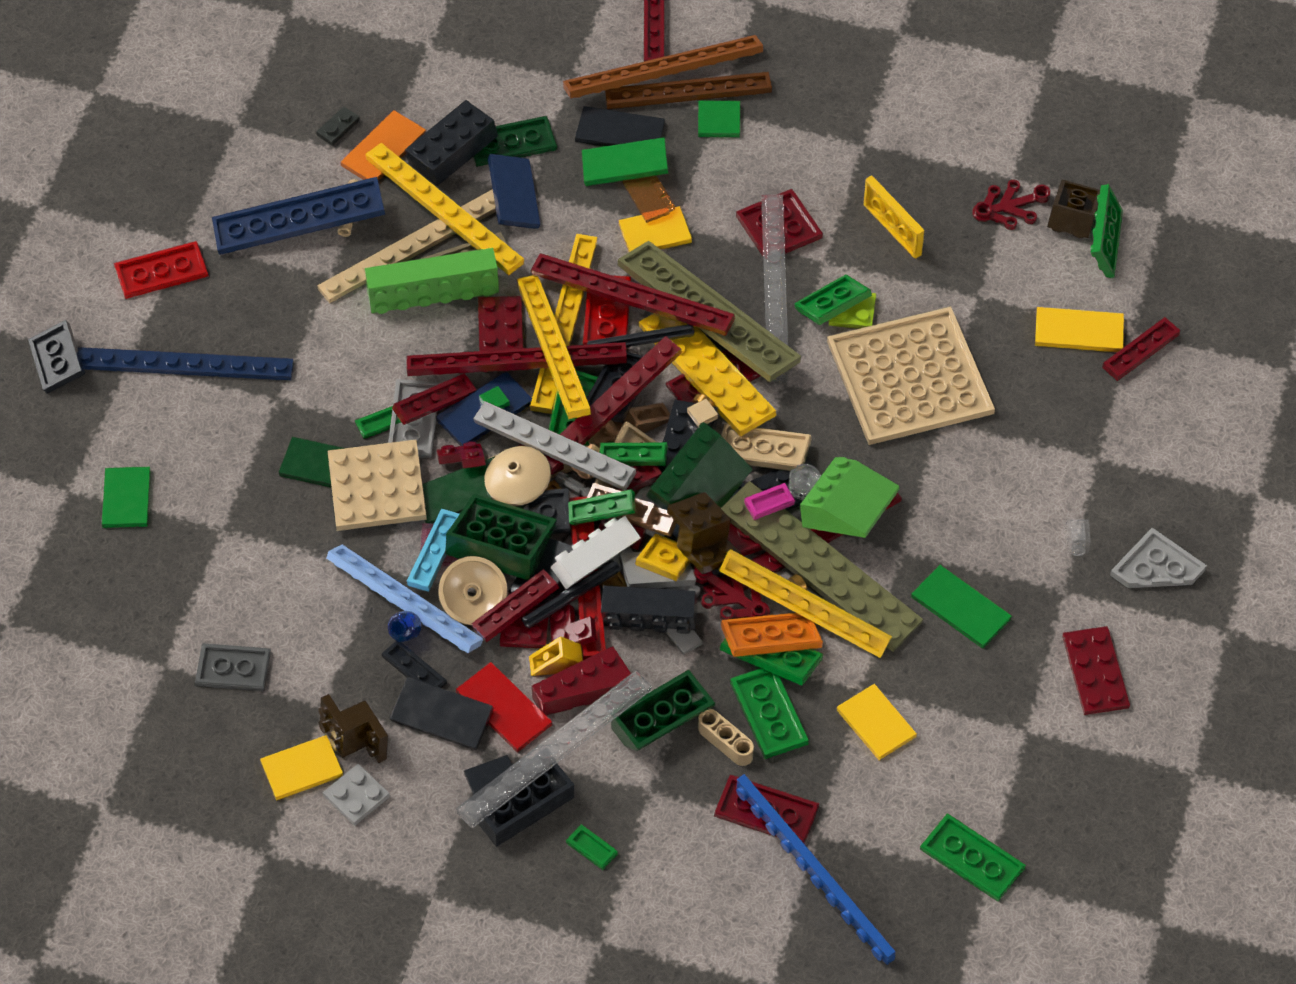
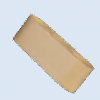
M708 709L699 715L698 730L703 737L737 765L746 766L752 762L754 745L746 735L713 709ZM706 722H711V723H713V724H711V725H706V724H704V723H706ZM723 736H728V737H730V738H729V739H723V738H721V737H723ZM742 750H743V751H746L747 753H744V754H743V753H739V751H742Z

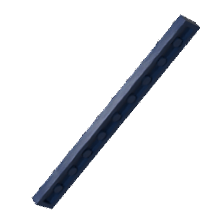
M77 347L83 368L87 370L291 380L294 360L289 358Z

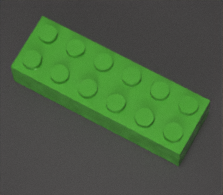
M493 248L365 268L371 313L383 314L390 310H406L414 306L426 307L433 303H449L452 300L458 299L469 300L482 295L489 297L499 293L498 267Z

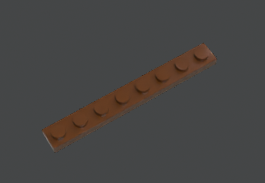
M769 72L621 86L620 88L605 90L607 109L772 93Z

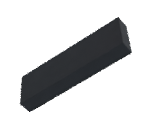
M396 640L382 653V657L406 678L409 677L439 688L447 684V680L399 640Z

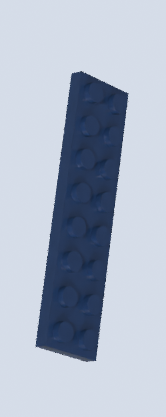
M373 177L212 217L217 250L219 255L385 215L378 178Z

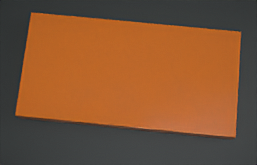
M393 110L340 162L341 166L363 180L377 177L379 181L385 174L366 160V153L382 143L398 157L402 158L406 154L405 149L426 133V129Z
M798 613L721 621V628L733 657L822 648L823 641L815 623Z

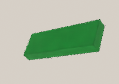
M667 442L601 443L599 453L628 466H666L668 445Z
M630 489L568 502L569 523L577 525L635 513L634 491Z

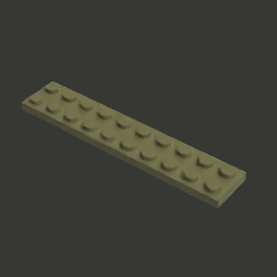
M650 241L645 242L618 259L617 266L644 286L733 313L735 320L726 336L706 329H700L767 381L771 382L801 362V355Z
M749 481L721 508L729 516L731 523L735 527L739 528L745 535H748L755 543L760 544L761 548L791 572L800 575L806 584L831 604L892 636L887 646L892 652L922 623L923 619L811 529L802 527V522L787 510L782 509L753 520L744 503V499L760 493L762 490Z

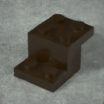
M706 492L668 506L667 513L680 526L677 547L702 574L720 568L730 549L741 554L728 540L731 519Z
M329 694L321 697L319 708L320 721H318L321 731L329 736L330 744L334 751H338L342 758L366 747L369 756L375 757L378 763L387 759L388 734L366 700L340 711Z

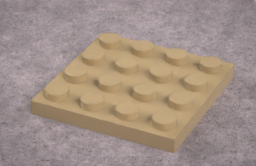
M417 440L328 451L337 531L427 520Z

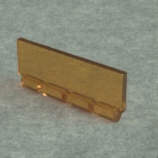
M657 175L622 181L646 223L669 215V212L675 210L674 203Z

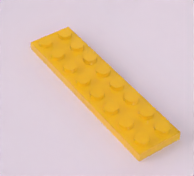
M655 313L639 321V327L644 332L687 325V323ZM694 326L695 334L692 337L671 340L682 350V354L672 364L685 375V378L691 382L700 394L706 395L714 401L715 407H718V413L740 437L776 416V410L698 327Z

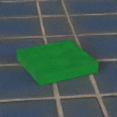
M699 101L698 137L740 138V101Z

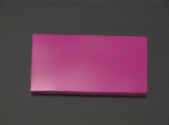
M783 483L746 497L744 503L753 520L794 505L795 500L787 485Z

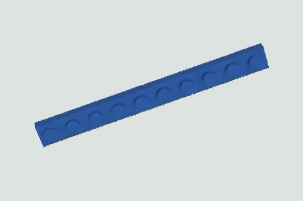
M743 774L739 777L736 789L738 796L743 801H748L753 814L758 819L762 818L765 821V826L772 836L776 835L781 840L782 848L788 854H793L798 867L810 874L812 883L817 889L821 888L826 893L825 896L830 905L838 907L842 912L843 920L848 925L852 924L857 930L856 934L863 943L867 942L873 948L871 951L878 961L883 960L887 965L895 960L896 951L747 776Z

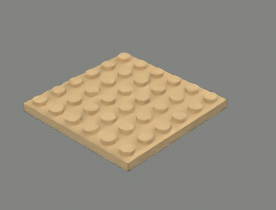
M951 307L827 337V343L868 445L992 415L995 412L993 403Z

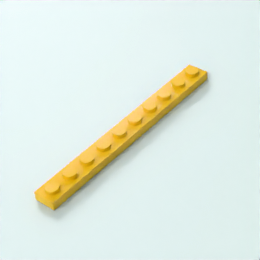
M380 143L366 153V160L475 249L493 248L497 267L508 276L524 264V258L384 144Z
M576 234L569 262L591 268L597 246V237ZM563 285L554 317L565 345L570 346L584 291ZM540 368L530 411L552 414L557 387L549 368Z
M533 275L518 278L517 286L568 418L591 415L590 406L539 277Z

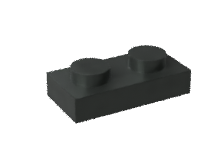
M343 107L318 129L316 134L333 146L360 121V116Z

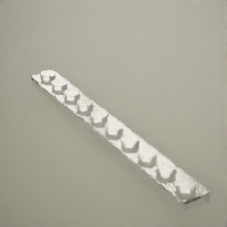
M761 195L765 329L788 346L783 195ZM789 370L771 382H789Z
M634 671L456 808L457 814L471 828H474L650 692L652 685L637 671Z

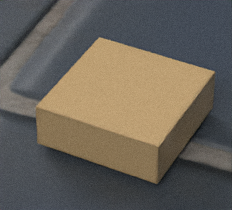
M707 399L687 408V413L698 427L702 422L708 424L718 419V413Z

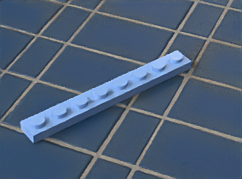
M340 545L328 552L326 559L334 563L336 567L343 569L354 579L361 581L372 591L379 593L390 603L403 609L405 613L413 616L422 622L424 626L431 628L440 634L442 638L458 646L460 650L469 653L481 646L482 637L452 619L449 615L344 545Z

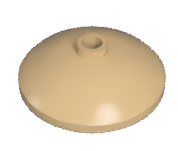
M528 446L512 447L499 453L490 462L485 473V486L489 495L496 501L512 506L525 505L537 499L546 490L551 478V468L547 458L539 450Z
M464 557L453 562L444 571L439 582V600L445 612L452 619L462 624L472 625L471 623L507 597V583L501 570L491 561L482 557ZM473 588L476 591V595L469 596L468 589Z

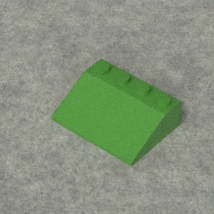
M835 457L800 504L802 527L866 538L900 490L899 485L856 460Z

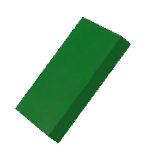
M845 274L799 300L794 305L798 312L821 325L872 296L871 289Z
M150 467L105 468L102 528L148 527Z

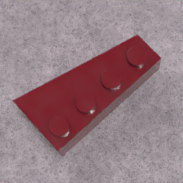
M614 646L532 685V699L545 715L571 710L582 705H592L603 700L617 699L619 696L636 694V680Z

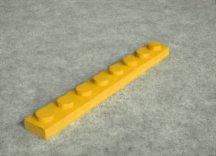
M731 549L728 551L720 567V572L879 658L882 657L892 638L889 634Z

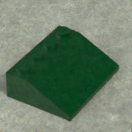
M702 422L650 488L646 497L662 509L667 510L669 505L706 492L722 508L753 469L718 432Z
M473 494L446 533L445 555L458 559L470 556L482 557L494 563L503 573L530 580L539 566L557 519Z

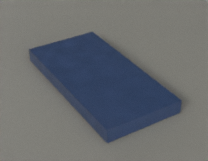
M490 154L488 164L498 224L538 229L541 224L530 160Z
M507 372L436 416L438 423L460 446L467 442H474L491 431L474 422L473 418L483 405L479 395L499 386L510 401V406L503 410L514 415L531 405L532 398Z

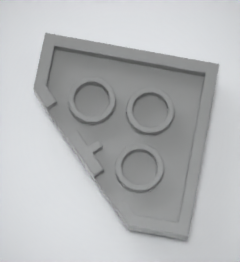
M1151 528L1111 570L1110 576L1127 588L1192 585L1205 572L1207 565Z

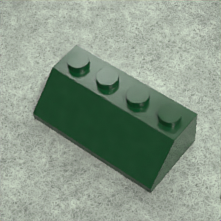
M688 669L611 715V729L624 746L639 751L715 706V702Z

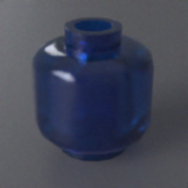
M403 611L390 617L387 629L389 635L394 640L405 642L419 635L421 621L417 614L412 611Z

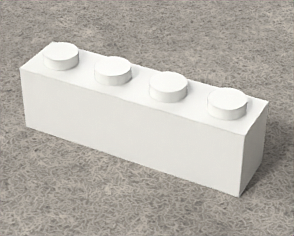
M626 516L619 520L616 517L605 524L606 529L603 531L599 528L588 535L590 538L588 541L584 542L582 539L572 546L573 551L568 553L565 550L555 557L557 562L551 566V569L565 589H568L640 539V536Z

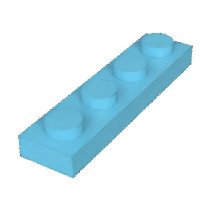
M445 509L440 510L407 579L408 586L429 592L446 557V533L459 516V513Z

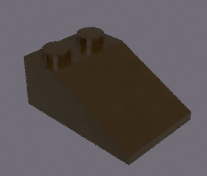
M1062 179L1047 227L1052 228L1055 232L1070 233L1077 238H1089L1095 212L1098 208L1097 196L1100 194V190Z

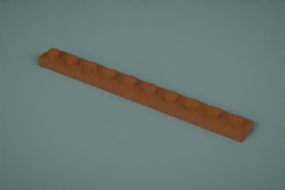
M756 35L565 80L563 81V88L570 99L579 98L608 89L637 84L641 81L658 79L670 74L674 75L687 70H695L699 67L716 65L728 60L732 61L745 56H753L763 52V44Z

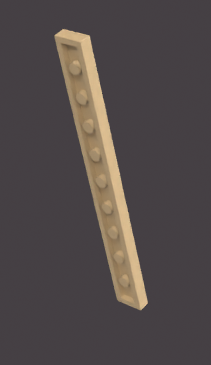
M493 189L461 206V208L477 221L495 213ZM437 219L317 285L318 290L331 303L366 284L365 268L406 262L455 235L456 232L440 219Z

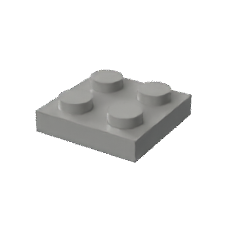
M357 764L323 792V796L355 826L390 797V793L364 768Z

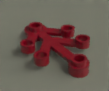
M1013 179L1008 181L1007 190L1000 203L992 205L994 199L998 198L1001 192L1000 187L992 185L988 188L985 200L974 206L972 215L981 222L993 220L1004 224L1008 230H1014L1017 227V219L998 214V212L1003 211L1024 219L1027 224H1034L1037 214L1033 211H1026L1017 207L1033 202H1047L1050 198V188L1046 185H1037L1032 194L1012 199L1014 193L1020 189L1019 181ZM1027 216H1032L1034 218L1028 219Z
M695 567L694 576L696 582L700 584L709 582L726 594L723 596H714L711 593L704 594L701 600V605L704 608L711 609L713 606L740 604L744 607V609L733 610L729 606L723 607L720 611L721 620L770 615V608L765 602L761 601L759 592L750 588L751 601L744 596L743 586L739 581L732 578L733 587H731L714 575L712 571L702 574ZM707 598L711 599L712 603L708 604L704 600ZM756 608L761 609L763 612H762V613H756V612H755V609H756ZM723 612H729L731 616L726 617L723 615Z

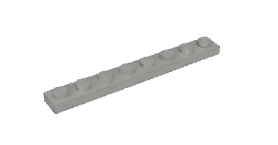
M486 401L473 418L474 422L522 445L535 448L544 455L624 491L636 475L635 468Z

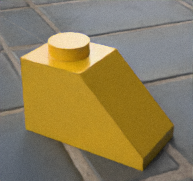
M561 636L529 656L531 676L556 674L583 661L581 644Z

